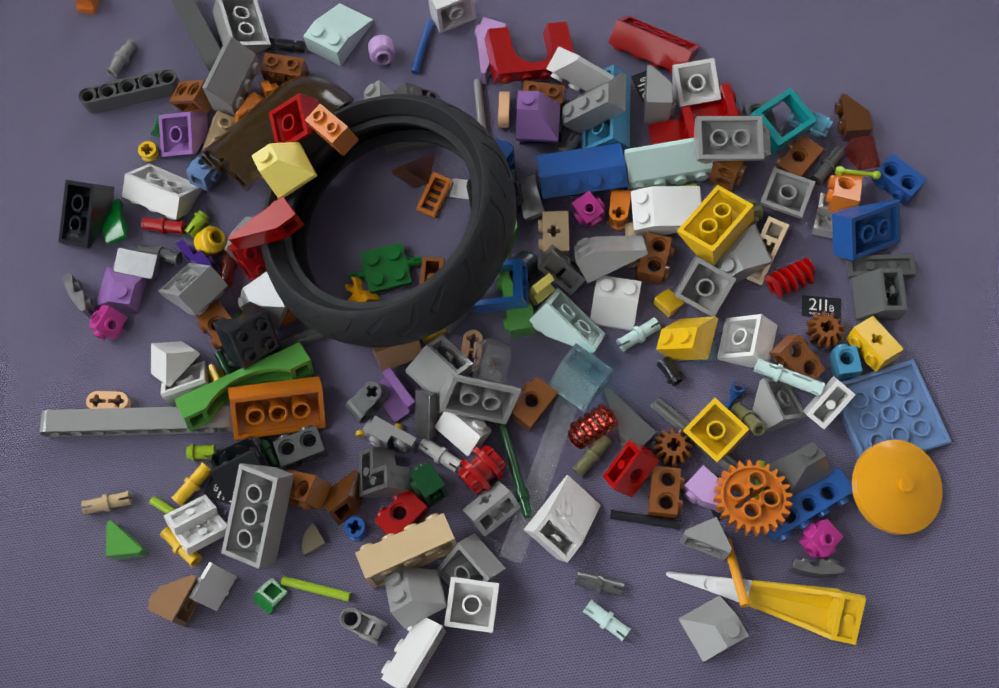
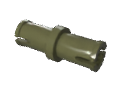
M741 402L732 406L731 412L755 436H761L766 432V425L758 419L754 411L747 409Z
M600 434V437L590 448L585 449L583 457L572 467L573 471L584 478L595 463H599L600 457L612 445V441L604 434Z

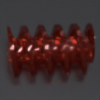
M600 403L598 409L592 408L591 413L586 412L584 417H578L577 422L572 421L570 423L571 430L568 431L569 440L576 448L584 449L587 445L592 444L601 436H605L608 432L613 431L615 427H618V420L610 408L604 403Z

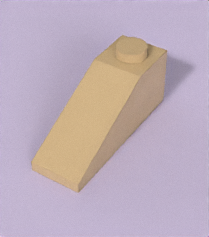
M769 216L760 236L772 261H774L790 224ZM772 263L745 279L762 286L765 275L768 274Z

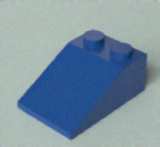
M893 200L849 207L832 213L833 255L854 261L899 243L900 201Z

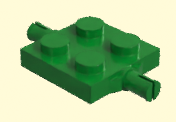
M402 242L360 252L362 270L349 274L350 279L351 277L364 279L370 293L376 294L412 285L410 267L422 265L421 256L408 259L404 253Z

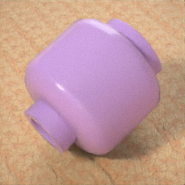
M377 35L368 43L369 56L373 63L387 65L394 60L396 52L390 37Z

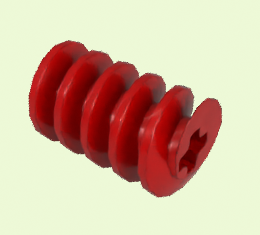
M804 257L802 261L798 260L794 264L780 268L779 272L773 271L771 275L766 274L765 282L768 289L781 299L783 298L782 291L786 295H790V288L795 292L799 290L798 284L802 288H806V280L810 285H813L815 268L811 260Z

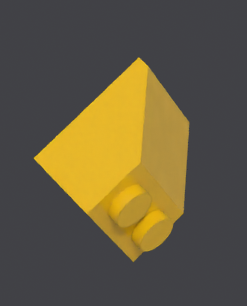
M716 316L684 318L673 322L661 329L656 350L669 357L672 361L708 359L718 318Z
M714 398L685 427L683 432L718 463L749 435L750 429Z

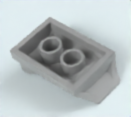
M697 116L694 125L696 160L704 164L711 163L712 161L764 160L766 156L771 154L770 129L764 125L762 116Z

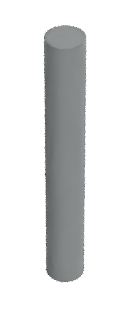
M475 79L473 83L477 121L486 129L482 81Z

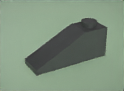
M605 386L602 396L618 440L621 443V448L623 449L628 440L647 447L655 439L656 431L611 389Z

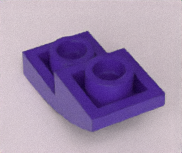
M183 239L176 243L179 250L190 263L210 265L212 268L217 266L210 255L205 256L201 250L197 252L192 244L187 246Z

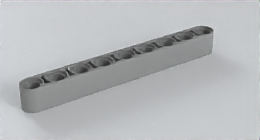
M224 405L210 423L190 432L177 407L65 409L42 411L39 434L46 437L233 433L229 405Z

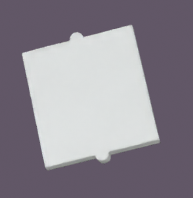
M209 562L201 577L197 579V584L188 598L217 611L224 598L228 596V591L237 576Z

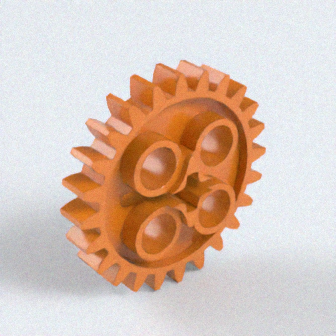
M751 460L747 461L746 466L741 461H738L737 469L730 465L728 468L729 472L723 470L722 478L717 479L716 484L718 486H715L713 492L718 495L714 496L713 502L719 504L715 510L723 511L720 516L721 520L729 519L727 527L733 524L736 525L735 532L743 528L745 536L748 535L750 530H753L755 537L758 536L760 530L767 535L769 528L775 532L778 528L777 524L782 526L785 522L784 518H788L790 512L787 509H790L793 504L788 501L793 495L786 492L790 485L782 484L785 476L777 477L778 469L772 472L769 471L770 464L763 468L759 460L755 466H752ZM755 479L760 485H753L750 480ZM766 487H769V488H770V489H768V490H765L764 492H761L762 489H764V488H766ZM730 491L739 492L741 497H734ZM770 498L775 504L769 505L764 499ZM745 503V504H744L742 507H740L739 509L735 508V506H738V505H741V504ZM745 510L753 511L756 516H748L745 513Z

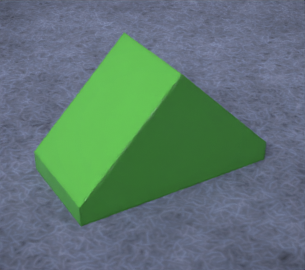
M111 520L107 522V557L119 560L147 557L149 555V552L117 523Z

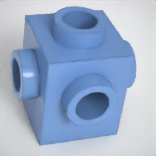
M198 156L191 161L186 170L190 184L206 191L220 179L222 174L219 170L212 171Z

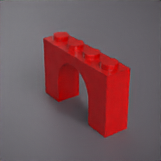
M567 21L547 23L543 31L547 58L535 63L525 61L515 53L508 27L489 28L484 40L494 84H509L514 81L524 82V80L531 81L533 79L549 80L553 78L551 77L552 72L546 68L558 46L574 53Z

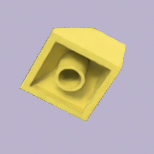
M299 142L270 143L252 155L259 172L278 198L282 196L285 198L317 177L310 160Z

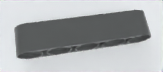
M171 0L210 73L221 51L194 0Z
M164 69L85 87L79 91L78 99L88 113L94 114L172 96L180 80L174 70Z

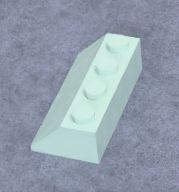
M694 138L625 149L624 152L628 187L626 188L633 191L651 186L683 185L689 181H705L710 177L713 161L704 164L696 160Z

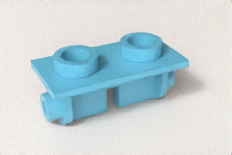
M816 112L815 117L817 121L809 133L816 137H826L829 131L825 128L830 129L833 121L829 120L830 117ZM789 115L787 121L791 122L790 125L795 128L802 124L795 115Z

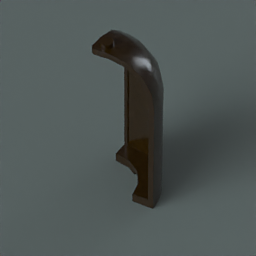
M319 76L294 77L278 86L199 153L198 157L212 171L228 170L227 175L234 179L244 190L248 191L253 187L255 181L262 176L252 155L268 144L275 143L269 117L270 111L298 93L318 99V104L323 105L331 113H334L340 107L343 108L353 104L354 98L339 85Z

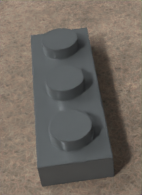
M914 254L866 255L854 261L845 259L847 279L879 268H902L903 278H914L916 275Z

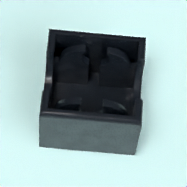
M251 301L240 307V310L243 311L240 316L233 319L222 317L213 323L228 359L243 369L281 347L266 309Z
M251 436L210 455V462L212 464L210 473L227 502L232 500L239 464L266 466Z

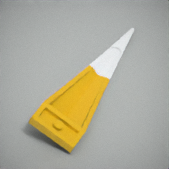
M677 572L666 573L668 577L739 602L732 578ZM743 579L750 607L805 628L830 640L856 645L866 602L865 595L845 592L836 588Z

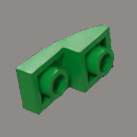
M119 198L113 201L112 209L102 226L104 238L108 246L127 238L128 223L123 219L124 204Z

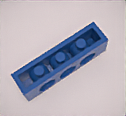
M839 467L830 472L831 475L793 495L788 500L793 503L792 507L787 509L792 517V523L784 522L782 526L777 524L778 528L775 532L769 528L767 536L771 542L777 539L780 542L785 541L793 535L792 530L797 527L803 530L813 523L811 521L812 518L818 515L821 519L832 512L830 507L835 504L841 507L851 500L850 495L853 493L852 485ZM825 490L829 492L831 495V500L825 499L822 496L821 491ZM802 502L809 503L812 511L804 510Z

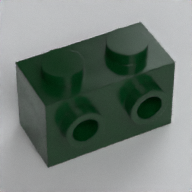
M430 462L427 464L421 463L412 470L413 473L410 476L413 482L409 484L415 495L420 500L424 499L429 508L448 496L444 482Z

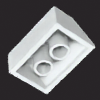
M147 164L125 174L122 197L130 200L133 204L145 206L152 212L166 215L168 219L177 220L189 213L202 189L190 184L189 180L152 164Z
M425 618L408 627L409 633L405 640L401 638L394 649L396 652L395 657L392 661L388 660L381 671L384 675L381 679L395 688H414L446 633L442 625L429 618Z

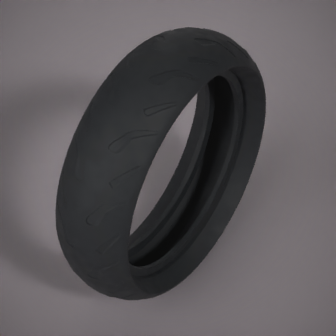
M413 94L376 96L347 105L332 113L348 126L359 139L344 156L315 131L299 141L317 177L284 199L290 204L305 225L288 238L262 244L261 247L266 271L275 291L288 309L305 325L328 338L342 343L363 347H391L408 344L441 331L467 313L483 297L501 271L503 263L508 256L515 231L517 208L512 173L504 153L491 134L472 116L452 104L428 96ZM406 141H419L441 146L455 153L466 162L473 192L470 219L458 247L448 261L432 277L402 295L375 302L342 300L322 291L314 278L307 253L308 229L314 209L321 195L331 181L346 166L376 148ZM271 187L268 190L263 210L279 199Z

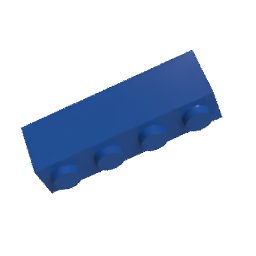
M621 143L536 155L543 199L587 193L588 191L594 192L628 187Z

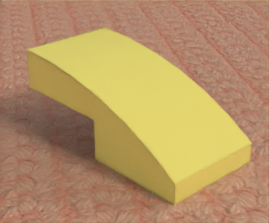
M550 273L530 289V298L534 306L538 305L555 291L554 287L550 284L555 279Z

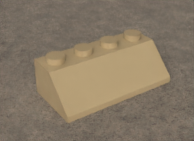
M435 513L428 516L426 521L418 525L413 523L406 526L404 531L398 534L390 533L384 536L382 541L378 543L363 545L360 547V551L355 552L365 579L375 589L385 584V577L404 567L421 568L448 556L457 543L444 513L440 515Z

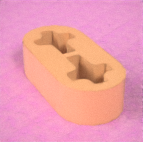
M499 91L498 128H509L510 91Z
M469 330L464 334L461 352L468 359L469 354H473V361L475 362H473L470 373L477 371L482 356L483 337L477 330ZM472 337H476V340L479 341L474 343V348H471L470 341H468Z
M95 391L88 395L86 405L89 409L130 408L131 400L123 392ZM98 398H100L103 402H105V403H98L97 406H95V405L93 404L94 402H97V401H98ZM120 398L124 401V403H121L119 407L116 404L112 403L119 402Z

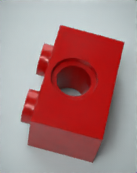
M628 440L602 477L613 490L632 498L658 464L659 460L648 448Z
M407 491L395 495L392 499L393 503L388 508H382L376 515L377 519L374 522L386 535L390 533L398 534L404 531L406 526L413 523L418 524L427 515L429 509L414 493ZM405 510L406 516L403 519H395L397 511Z

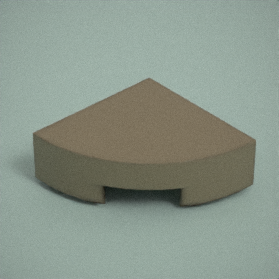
M315 523L307 528L302 538V550L305 556L326 545Z

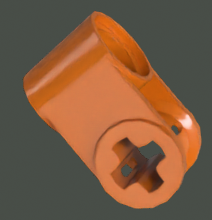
M616 188L611 190L609 225L613 230H624V225L628 223L632 207L631 191L633 190Z

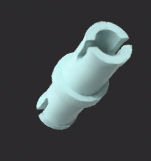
M653 317L641 326L633 327L631 332L616 340L617 345L623 344L619 348L625 352L638 342L643 343L648 336L661 330V326L658 324L651 327L658 322Z
M592 599L583 610V613L600 624L599 627L601 629H607L619 638L620 641H623L631 629L613 616L614 613L611 611L608 613Z

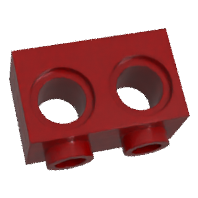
M233 243L227 246L250 282L266 272L265 260L259 246L238 250Z

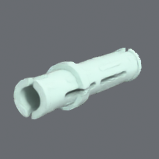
M758 358L753 372L772 378V381L784 382L819 397L825 385L824 382L784 368L781 364H772L761 358Z

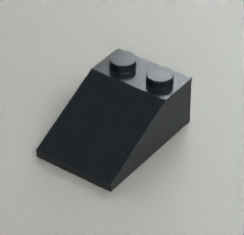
M65 180L58 243L91 248L112 209L115 187Z

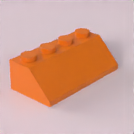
M319 376L228 388L234 440L245 439L249 436L255 438L299 432L301 428L309 425L317 426L318 429L326 428L323 388Z

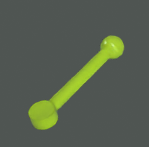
M842 166L836 167L835 173L838 175L846 173L871 176L874 179L881 177L880 171L849 170Z

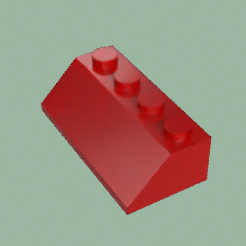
M629 15L616 21L608 42L614 45L613 48L620 52L628 51L636 59L643 60L644 58L649 60L652 66L658 68L663 66L669 69L668 72L671 74L673 65L693 62L701 47L698 44Z

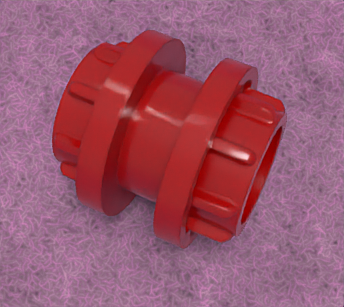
M484 445L481 449L476 447L472 450L475 458L470 462L463 459L459 463L461 468L458 470L457 475L475 494H480L483 490L488 492L492 488L488 482L494 477L501 480L504 477L502 472L506 469L504 460L490 446Z

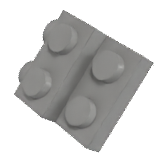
M377 416L373 420L369 419L363 428L364 435L368 437L370 444L374 447L389 449L393 442L395 448L406 453L407 450L413 452L417 445L414 436Z

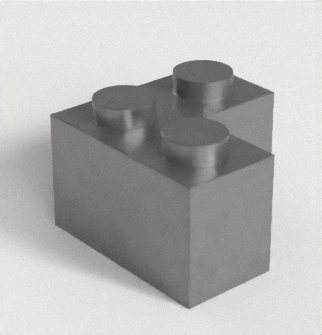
M372 446L359 451V497L383 500L410 491L409 467L396 466L395 450Z

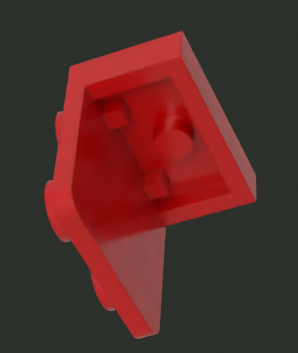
M730 83L721 84V100L689 105L692 114L695 113L696 117L741 116L740 109H736V93L734 90H731Z
M690 106L681 107L680 118L649 124L647 130L651 145L694 138L696 115L695 113L692 114Z

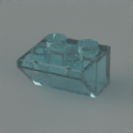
M575 343L561 361L548 385L585 412L612 378L613 369Z

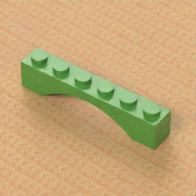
M516 221V225H515V231H514L513 240H512V243H511V246H510V250H509V253H508V256H507L506 260L509 259V254H510L512 245H513V243L515 242L516 238L518 237L517 221ZM499 272L500 278H496L497 290L502 291L503 297L513 296V283L509 272ZM528 303V308L502 310L506 311L507 318H503L505 332L509 331L510 338L536 334V329L529 321L534 314L531 304Z
M299 342L267 356L245 369L237 370L174 399L190 432L212 421L216 413L229 401L228 388L306 378L314 374L309 356Z

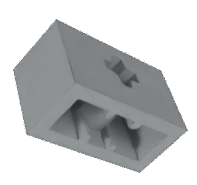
M497 481L488 492L485 491L462 509L473 526L484 537L521 508L511 491L500 481Z

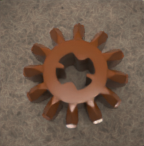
M825 310L820 315L815 313L812 316V320H808L806 324L808 328L805 331V335L811 336L809 343L817 342L816 348L823 344L825 350L829 349L830 345L836 347L839 341L844 338L842 332L845 330V326L840 325L841 318H833L834 312L827 316Z
M673 427L670 428L669 434L662 430L660 433L661 437L656 436L654 440L657 444L653 446V451L659 452L656 455L657 459L664 458L663 465L665 466L668 461H671L673 468L676 467L677 461L684 465L685 458L691 457L689 450H692L693 444L687 443L690 437H682V429L678 431V434L675 433ZM675 444L674 448L677 447L676 451H671L669 445Z

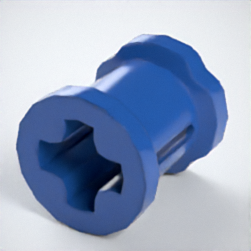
M351 517L345 522L344 531L351 540L360 542L367 537L368 528L361 518ZM357 525H359L361 530H356L354 534L351 529L356 528Z

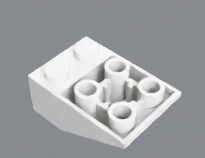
M566 475L524 530L557 560L568 563L582 545L601 505L570 476Z

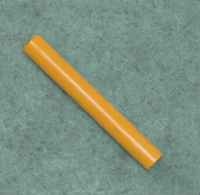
M728 539L732 549L727 556V561L740 607L746 608L750 606L732 540Z

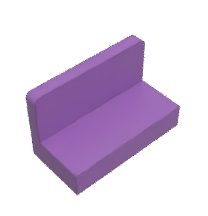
M389 367L382 372L384 379L378 383L386 385L389 389V397L382 406L392 420L397 423L415 410V401Z

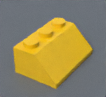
M717 185L680 226L677 233L697 256L715 266L753 222L754 205Z

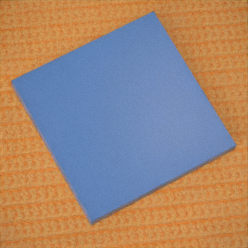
M914 359L841 382L856 394L842 409L839 416L858 459L867 448L886 440H903L916 445L924 452L952 443Z

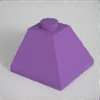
M518 91L516 141L558 142L560 103L539 91Z
M181 112L159 115L161 157L196 154L208 133L207 113Z
M107 267L95 307L101 308L102 305L111 306L117 311L138 314L148 279L114 272V268Z

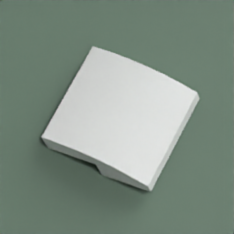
M206 495L164 515L166 523L188 555L225 536L227 524L219 516L216 506Z

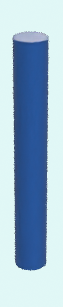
M430 19L426 21L411 69V73L415 75L419 74L434 25V21Z

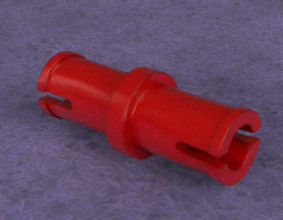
M143 217L141 227L143 228L142 230L159 231L160 234L176 233L184 235L187 224L185 221H172L164 217L161 219Z

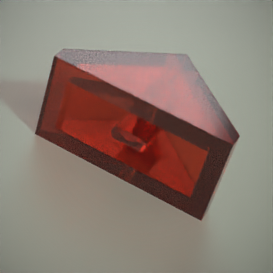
M873 135L851 138L844 150L845 156L858 170L880 167Z

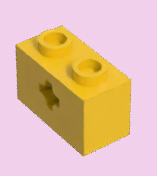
M874 316L856 325L846 338L851 346H857L858 353L875 372L895 361L903 351L901 345Z

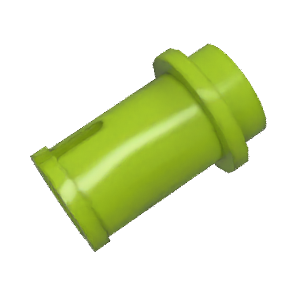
M200 210L194 213L195 217L184 230L193 238L201 231L205 224L209 223L210 217Z
M192 443L191 446L186 447V457L191 459L192 462L196 459H210V455L216 453V445L195 446Z

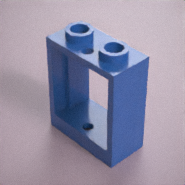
M522 258L505 260L500 271H513V296L480 299L472 307L477 313L528 308V266Z

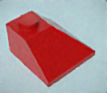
M298 93L269 112L275 143L299 142L312 134L314 130L305 119L319 105L318 99Z

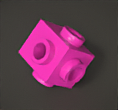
M590 191L572 202V208L575 211L574 217L580 225L584 224L586 228L591 225L595 227L603 221V209H605V206L600 198L595 199Z
M102 305L99 311H95L91 316V323L88 328L94 331V336L103 341L105 339L114 340L122 333L123 325L128 317L111 306Z
M828 519L808 525L803 530L804 535L799 539V542L809 556L813 558H828L836 551L835 547L843 538V535Z

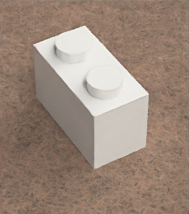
M833 376L824 386L820 397L816 395L803 411L820 427L825 429L856 394Z
M443 412L435 425V428L467 456L473 454L472 450L476 447L480 449L492 431L481 419Z

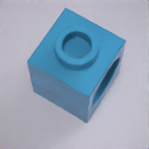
M841 344L836 346L830 353L831 367L836 379H852L861 374L862 367L856 345ZM840 358H846L850 364L842 363Z

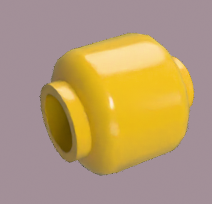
M208 226L196 234L194 246L198 252L201 250L205 256H214L226 246V237L218 227Z

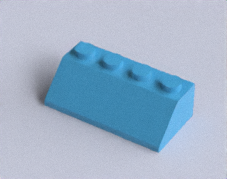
M613 64L604 70L614 77L621 73L626 74V111L582 132V148L621 143L622 151L630 148V74Z

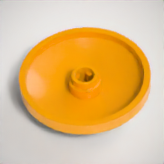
M903 440L879 442L867 448L861 454L853 470L852 491L855 502L865 519L879 530L894 535L911 534L926 528L937 516L942 503L943 490L941 478L931 458L916 445Z

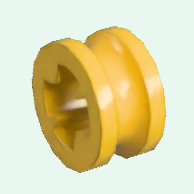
M145 141L139 145L138 153L143 161L153 162L159 157V150L153 142ZM148 149H151L152 152L149 151L150 154H147V155H146L145 152H148L147 150H148Z

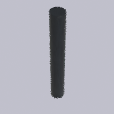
M611 510L610 519L678 530H680L681 520Z

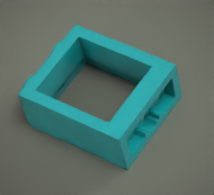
M791 87L750 115L762 116L764 125L770 129L771 155L809 131L817 121L813 111L807 108L799 94L795 93ZM785 102L802 124L781 137L764 114Z

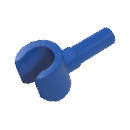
M734 381L730 388L731 395L725 405L728 410H730L736 398L743 395L746 388L744 385L742 390H736L734 386L737 381Z

